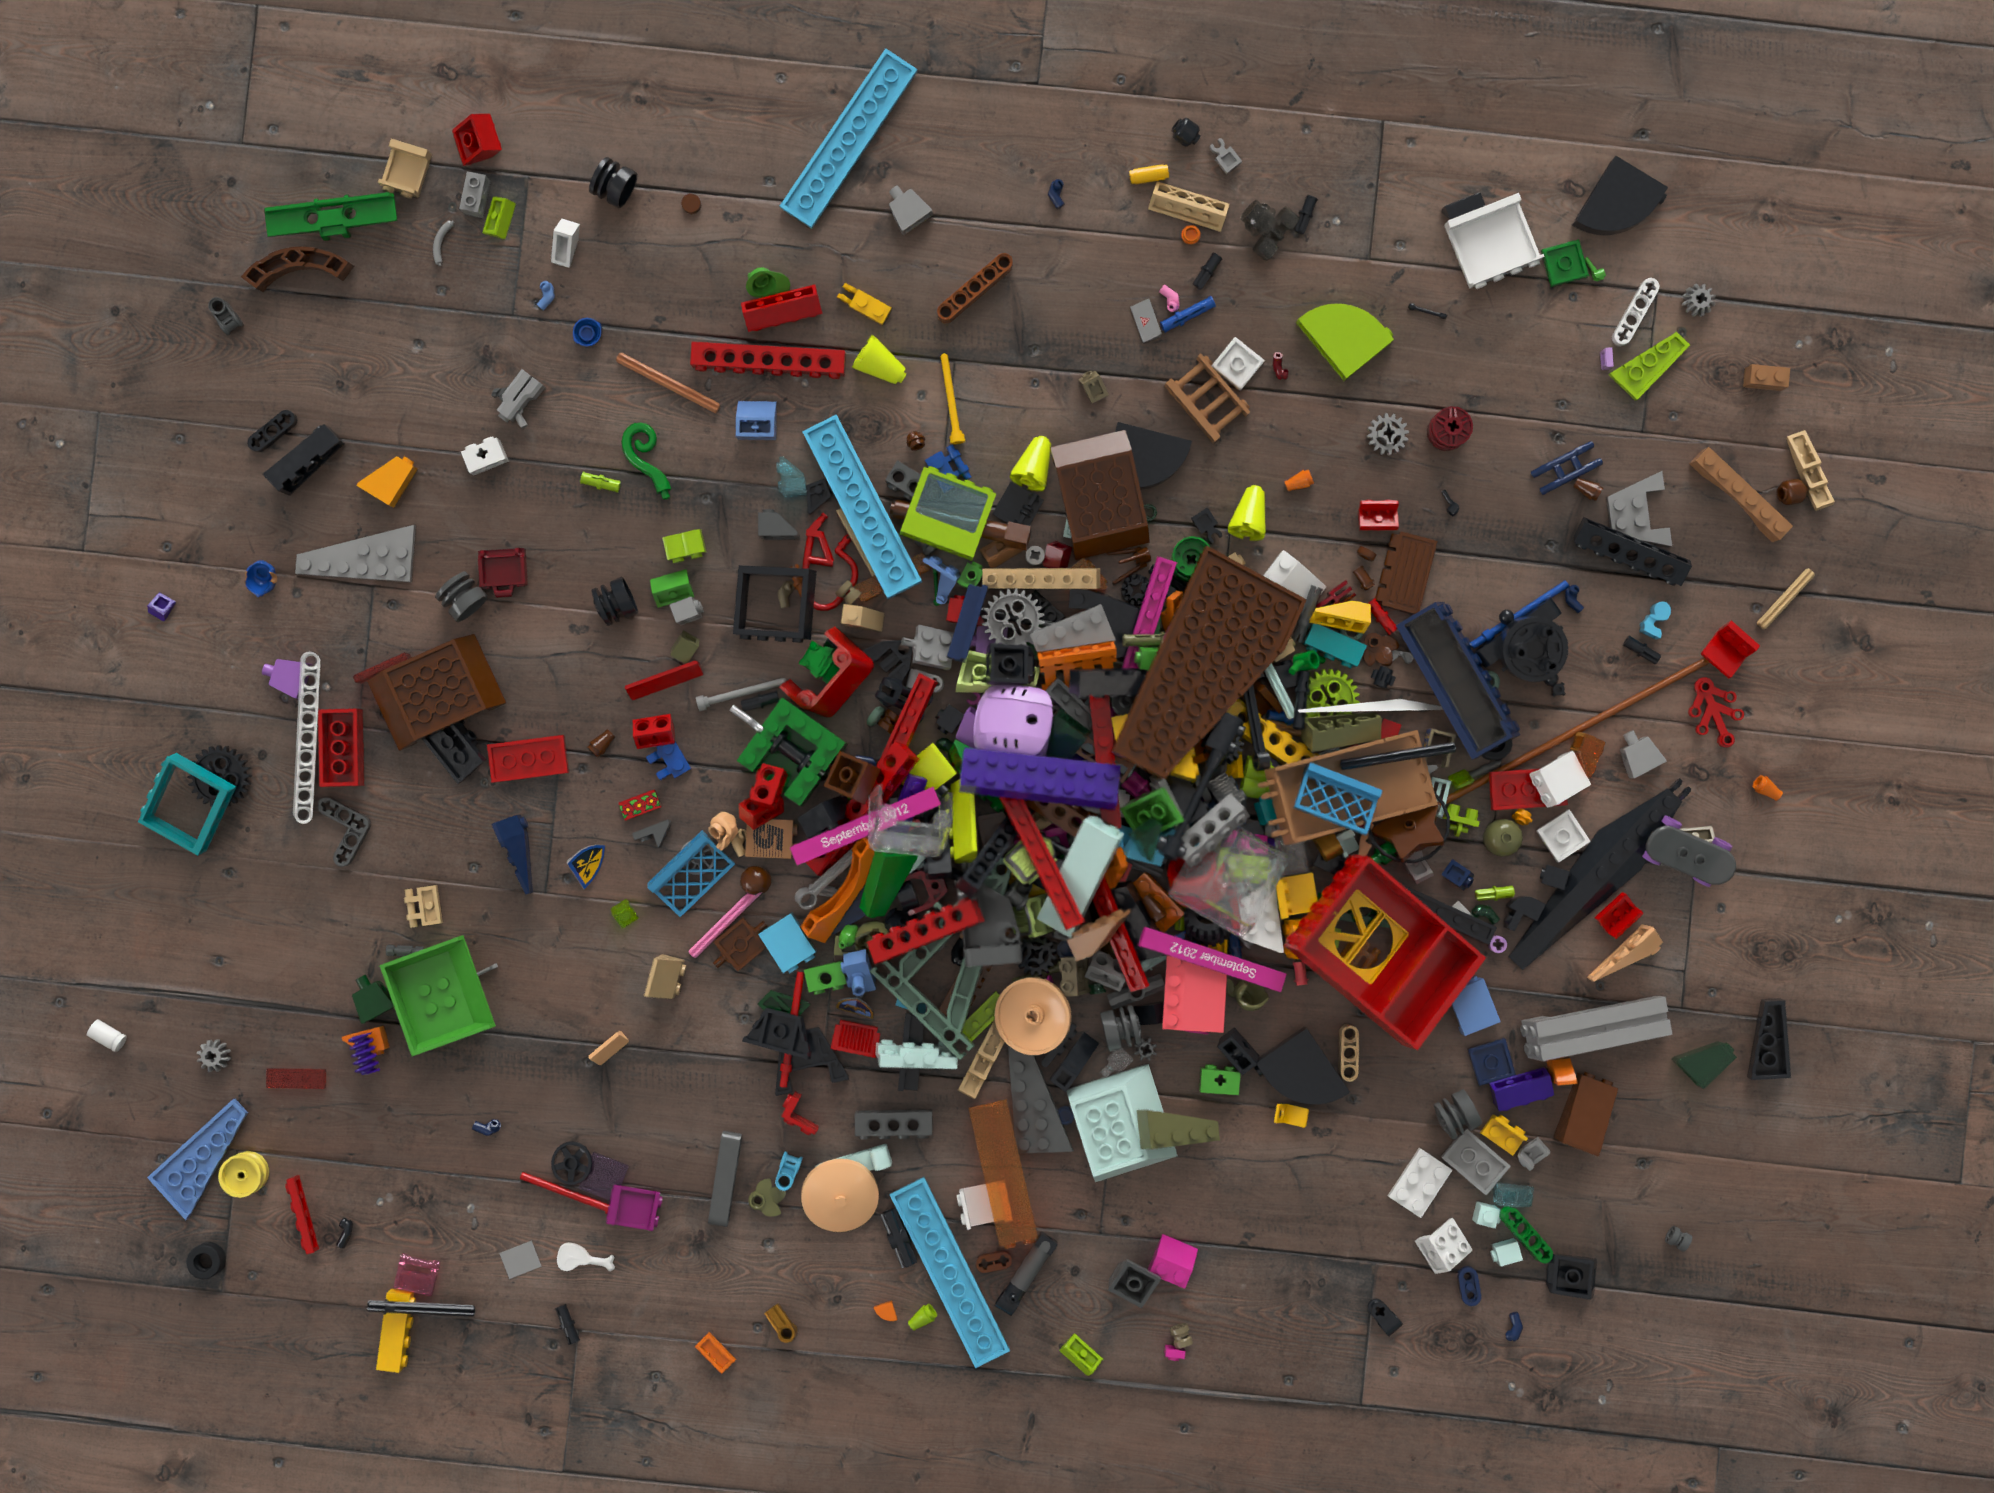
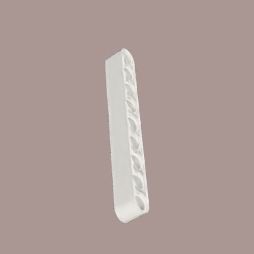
M313 652L304 653L300 659L293 816L301 824L310 822L313 816L320 658ZM308 656L315 657L314 665H306L305 660ZM308 675H313L315 679L311 685H306L304 682L305 677ZM305 695H313L314 699L311 704L304 703ZM308 713L312 714V721L307 724L303 723V716ZM304 733L311 734L312 738L309 742H302L301 737ZM309 752L311 755L310 759L306 762L301 761V754ZM308 771L310 773L309 778L305 781L300 780L301 772ZM301 791H308L309 796L306 799H299L298 795ZM300 810H307L308 815L305 818H298Z

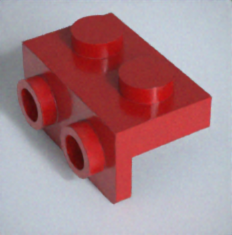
M1370 499L1360 501L1358 508L1359 530H1398L1397 509L1399 501L1390 499L1384 501H1373Z
M1622 892L1594 918L1607 934L1617 939L1633 923L1637 922L1644 913L1634 905L1627 894Z

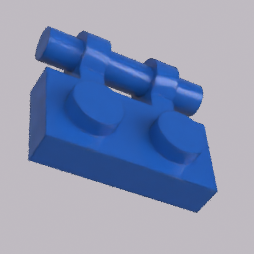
M953 444L947 447L948 456L945 457L942 451L925 460L927 466L937 468L942 474L950 473L957 477L962 475L964 480L972 478L969 473V467L963 463L959 450H956ZM954 461L958 470L953 472L949 462ZM936 480L944 494L955 488Z

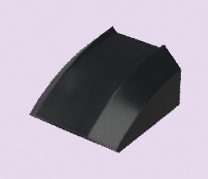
M995 643L988 645L985 677L987 685H1023L1031 683L1034 679V654L1030 646Z
M1553 1254L1552 1260L1547 1265L1546 1285L1550 1293L1591 1300L1595 1291L1597 1259Z

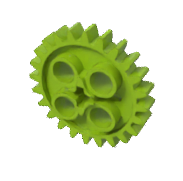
M1329 668L1327 674L1324 669H1321V675L1315 671V677H1310L1309 679L1310 694H1308L1307 709L1330 706V704L1325 702L1327 697L1320 687L1322 684L1326 694L1331 697L1330 703L1332 706H1337L1338 701L1344 699L1345 705L1360 703V701L1355 699L1360 694L1354 692L1357 686L1351 685L1353 679H1347L1348 675L1345 673L1341 675L1339 670L1334 674L1333 669ZM1333 682H1336V684H1337L1336 690L1333 691V692H1330V691H1329V686H1330V684L1333 683ZM1315 691L1320 693L1317 700L1312 699V694ZM1306 712V717L1320 716V712ZM1328 712L1326 716L1333 715V712ZM1336 712V715L1352 714V713H1351V712Z

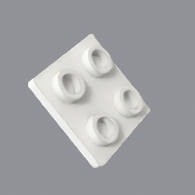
M1453 1218L1448 1219L1431 1235L1422 1236L1415 1240L1435 1274L1449 1272L1472 1251L1471 1246Z

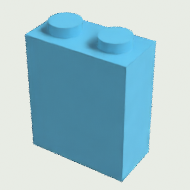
M790 913L758 934L783 973L788 971L789 974L799 968L797 964L804 960L807 963L815 958L814 953L817 952L810 939L800 928L801 925L793 913Z

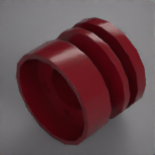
M1454 406L1442 409L1430 420L1427 426V436L1430 443L1441 451L1457 449L1470 438L1473 432L1471 416L1464 409ZM1451 423L1453 424V428H1456L1453 431H1450L1451 427H1448Z

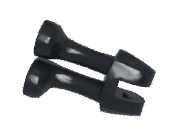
M884 677L881 683L891 688L892 691L890 695H887V693L877 690L875 697L887 708L895 706L902 710L906 701L900 699L899 696L902 695L908 698L911 689L904 687L899 679ZM933 693L927 704V707L931 704L933 700ZM923 713L922 718H921V720H920L919 723H921V721L923 720V718H924V713Z

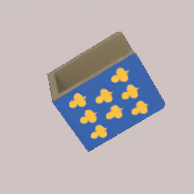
M1427 729L1423 747L1431 745L1433 734L1448 737L1446 743L1455 742L1456 735L1435 729ZM1452 753L1443 754L1442 768H1448Z

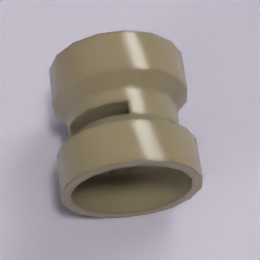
M847 580L835 594L838 597H842L845 600V604L851 605L862 592L855 589L852 583Z
M1181 1323L1170 1327L1171 1335L1174 1336L1175 1348H1184L1193 1344L1192 1337L1188 1333V1323Z

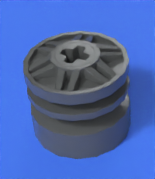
M466 571L449 579L435 595L438 601H442L441 605L443 607L452 605L448 613L456 622H461L471 616L488 599L486 593L479 586L471 589L475 581L472 578L469 579L470 575Z
M1132 1005L1127 1006L1129 1015L1124 1014L1123 1007L1119 1008L1120 1017H1116L1113 1010L1100 1012L1109 1052L1122 1049L1121 1040L1124 1039L1127 1045L1132 1047L1130 1038L1133 1037L1136 1045H1141L1142 1032L1140 1023Z
M1464 1089L1451 1095L1454 1103L1452 1105L1445 1098L1442 1099L1444 1109L1439 1102L1433 1104L1441 1127L1452 1140L1458 1138L1455 1129H1457L1461 1136L1465 1134L1462 1126L1464 1124L1470 1131L1483 1125L1477 1109Z

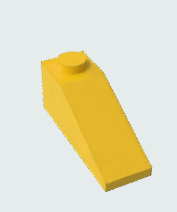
M1348 601L1316 608L1309 619V623L1364 634L1371 623V604Z

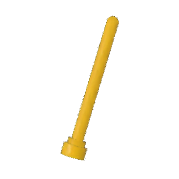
M943 353L941 355V363L952 426L949 438L950 444L957 445L966 441L965 435L962 434V430L959 428L948 355Z

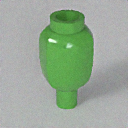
M846 925L842 929L838 939V945L841 949L852 946L855 943V935L858 930L857 925Z

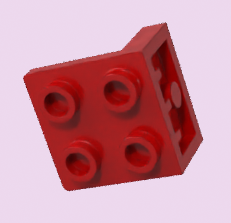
M1731 620L1718 629L1701 652V655L1729 679L1734 675L1746 657L1756 652L1760 645Z

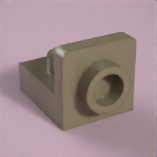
M1088 371L1079 379L1092 404L1109 395L1100 375L1096 371Z

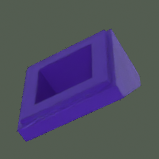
M159 592L147 605L148 613L165 621L176 602Z

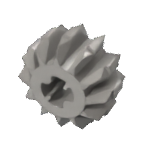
M1694 284L1693 288H1687V294L1682 295V298L1686 300L1682 303V306L1688 307L1685 312L1692 311V316L1698 314L1700 317L1704 316L1705 313L1711 312V307L1715 306V302L1712 299L1716 296L1710 295L1712 288L1705 290V284H1702L1700 287L1698 284ZM1697 297L1700 298V304L1697 302L1698 300H1696Z
M216 1039L214 1042L208 1040L206 1044H201L202 1050L197 1051V1054L201 1056V1058L197 1059V1062H203L201 1068L207 1067L208 1072L213 1070L218 1072L221 1071V1067H227L226 1061L231 1060V1057L227 1056V1053H230L231 1050L224 1049L227 1043L220 1044V1040ZM215 1053L216 1058H212L211 1054Z

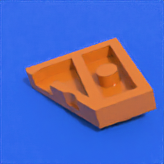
M1121 847L1117 848L1104 875L1110 890L1116 888L1128 866L1126 855Z

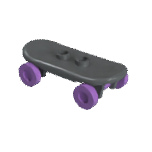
M1664 816L1662 822L1667 826L1657 828L1648 837L1646 843L1647 851L1642 856L1644 859L1655 865L1662 863L1690 875L1695 881L1704 886L1710 887L1711 884L1720 885L1726 883L1735 874L1736 861L1730 853L1733 847L1731 844L1717 837L1711 843L1680 830L1682 824L1671 817Z

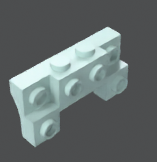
M886 1039L881 1040V1043H876L875 1055L878 1058L879 1067L957 1069L958 1058L941 1041L938 1044L922 1043V1046H914L915 1043L910 1042L897 1045L893 1043V1040Z

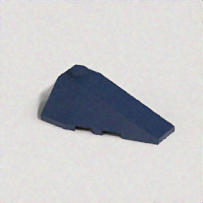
M515 815L493 823L492 827L501 847H505L508 850L507 859L509 863L517 868L515 874L525 894L533 893L529 836L527 831L529 826L527 820L521 815Z

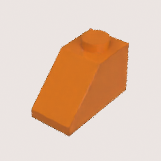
M384 1025L342 1037L344 1042L353 1046L355 1045L354 1043L348 1042L350 1038L372 1032L367 1037L374 1039L369 1045H375V1049L370 1052L380 1055L385 1053V1049L390 1048Z
M1569 1057L1547 1060L1548 1073L1552 1083L1556 1085L1577 1084L1573 1065Z

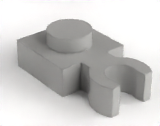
M1219 138L1217 142L1220 144V148H1215L1213 144L1209 148L1212 153L1218 154L1215 161L1227 175L1239 166L1242 160L1231 146L1225 149L1224 141Z

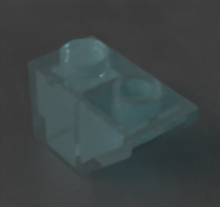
M783 456L779 457L780 462H776L777 473H781V481H778L779 493H783L784 497L807 495L804 473Z
M1497 1182L1494 1187L1493 1202L1500 1206L1532 1207L1534 1187Z

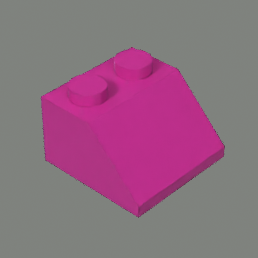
M1162 1234L1148 1270L1160 1276L1161 1279L1185 1289L1194 1267L1198 1248Z

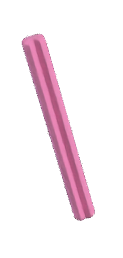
M747 893L689 950L690 955L697 958L761 893L757 895Z

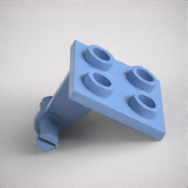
M929 555L923 559V562L941 573L936 601L939 604H945L948 600V595L961 575L954 566L949 565L948 567L942 563L943 560L938 556Z

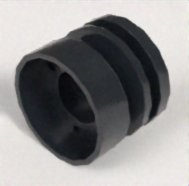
M605 157L599 163L591 178L589 192L597 195L600 199L607 196L609 204L622 208L634 190L638 174L626 166L620 169L619 162H613L611 158Z
M623 577L610 581L611 591L605 585H601L602 595L598 588L592 589L595 608L607 626L613 625L612 617L616 622H620L619 612H622L625 618L638 614L634 597Z

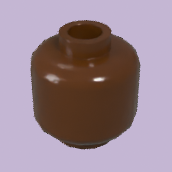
M1792 479L1780 483L1776 494L1779 501L1784 505L1802 503L1806 498L1808 490L1803 481Z

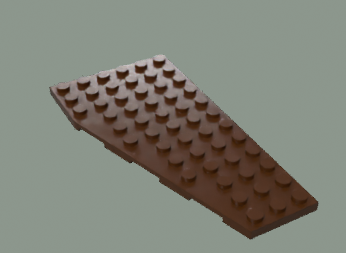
M1205 546L1111 753L1161 779H1165L1199 740L1211 730L1227 710L1285 650L1307 599L1211 547Z

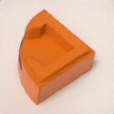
M892 1301L873 1307L880 1318L887 1321L898 1320Z

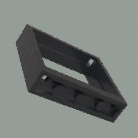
M739 565L733 634L739 635L740 639L751 640V637H757V640L768 641L769 638H775L774 641L786 642V639H792L794 643H803V640H811L817 571L803 568ZM750 575L803 578L798 632L745 629Z

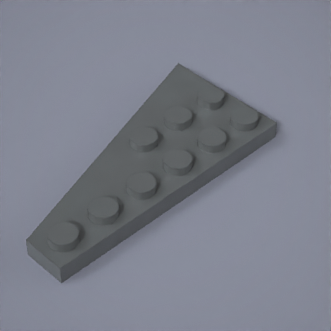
M1008 1045L1016 1154L1073 1152L1074 1149L1069 1142L1066 1129L1063 1127L1053 1097L1045 1083L1042 1070H1040L1036 1056L1020 1053Z

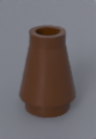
M1578 477L1573 486L1590 501L1591 499L1596 501L1603 490L1599 483Z
M607 729L604 733L590 741L587 748L597 758L600 755L603 756L615 736Z
M1151 894L1141 899L1150 920H1153L1154 923H1157L1167 915L1166 908L1155 900Z

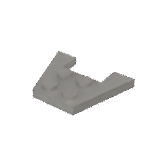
M1662 471L1606 497L1610 528L1647 543L1672 547L1670 527L1651 530L1646 492L1665 490Z

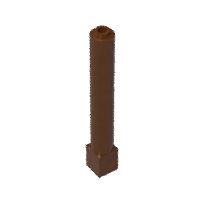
M896 500L895 503L892 502L890 514H893L894 519L904 521L911 502ZM917 504L916 507L917 513L971 533H975L980 521L978 517ZM987 520L981 538L1002 542L1004 546L1027 551L1031 536V526L1008 521V524Z

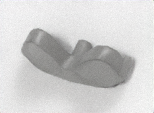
M1391 651L1393 661L1401 656L1404 662L1409 664L1414 659L1410 652Z

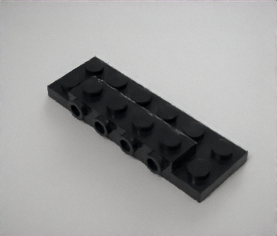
M464 720L422 738L457 784L464 781L486 761L485 757L476 747L478 742L475 740L477 738L475 733L466 729Z

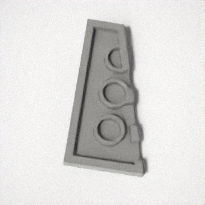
M1101 604L1029 633L1037 652L1116 640Z

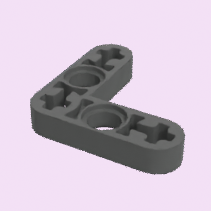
M322 798L318 802L319 812L348 827L333 856V861L337 866H348L353 861L371 827V821L367 816L333 798ZM330 802L331 807L337 808L339 806L336 811L331 809L325 811L324 803ZM344 809L349 812V818L345 821L339 815ZM353 818H354L355 820H357V821H362V820H364L363 823L365 824V827H361V828L359 829V828H358V827H359V824H358V823H356V822H352L351 824H349V823L353 820ZM351 835L357 839V844L353 847L347 843L348 837ZM343 847L352 850V853L349 851L345 855L347 861H342L341 863V858L339 857V855H344L346 852V849H343Z

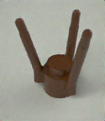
M1147 547L1116 550L1107 553V555L1133 553L1132 557L1120 560L1119 564L1133 560L1135 564H1139L1112 582L1113 585L1124 580L1139 569L1147 567V563L1151 562V556Z

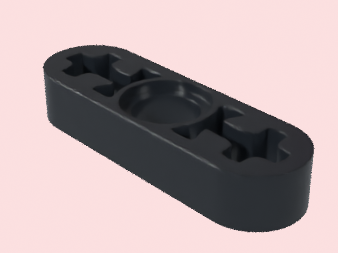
M289 410L281 411L248 438V447L255 452H263L297 424V416ZM286 415L290 417V423L284 422ZM275 426L277 428L275 436L268 435L269 427ZM262 433L266 438L269 439L268 441L263 439L264 437L261 435ZM255 439L261 440L259 442L261 445L260 447L254 446L256 444L254 441Z

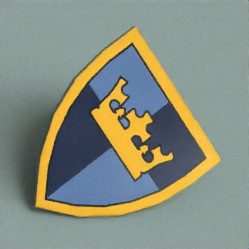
M864 994L855 996V998H843L838 1001L836 1006L838 1009L871 1019L874 1016L873 1009L866 1002L862 1001Z

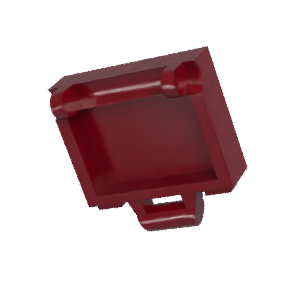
M526 549L478 551L479 587L482 589H491L492 587L496 598L512 597L515 586L525 587V585H528ZM509 586V589L498 590V587Z

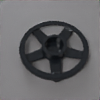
M573 1141L561 1144L552 1156L551 1167L553 1174L561 1183L566 1185H577L585 1181L592 1172V1157L587 1147ZM575 1145L580 1147V1149L574 1155H571L566 1146ZM561 1149L565 1159L563 1162L554 1165L555 1157ZM584 1152L588 1158V1167L579 1162ZM565 1169L568 1171V1181L561 1179L556 1170ZM576 1170L585 1172V1175L580 1180L573 1182Z

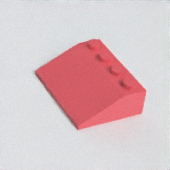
M1167 955L1162 1029L1224 1033L1227 975Z

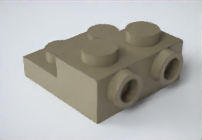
M1074 956L1061 958L1059 962V971L1062 972L1060 990L1064 996H1080L1090 993L1089 979L1084 977L1088 968V957L1080 961H1076Z

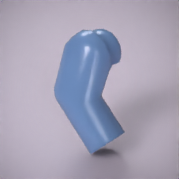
M543 281L540 284L543 297L537 305L543 311L555 298L554 287L548 281Z

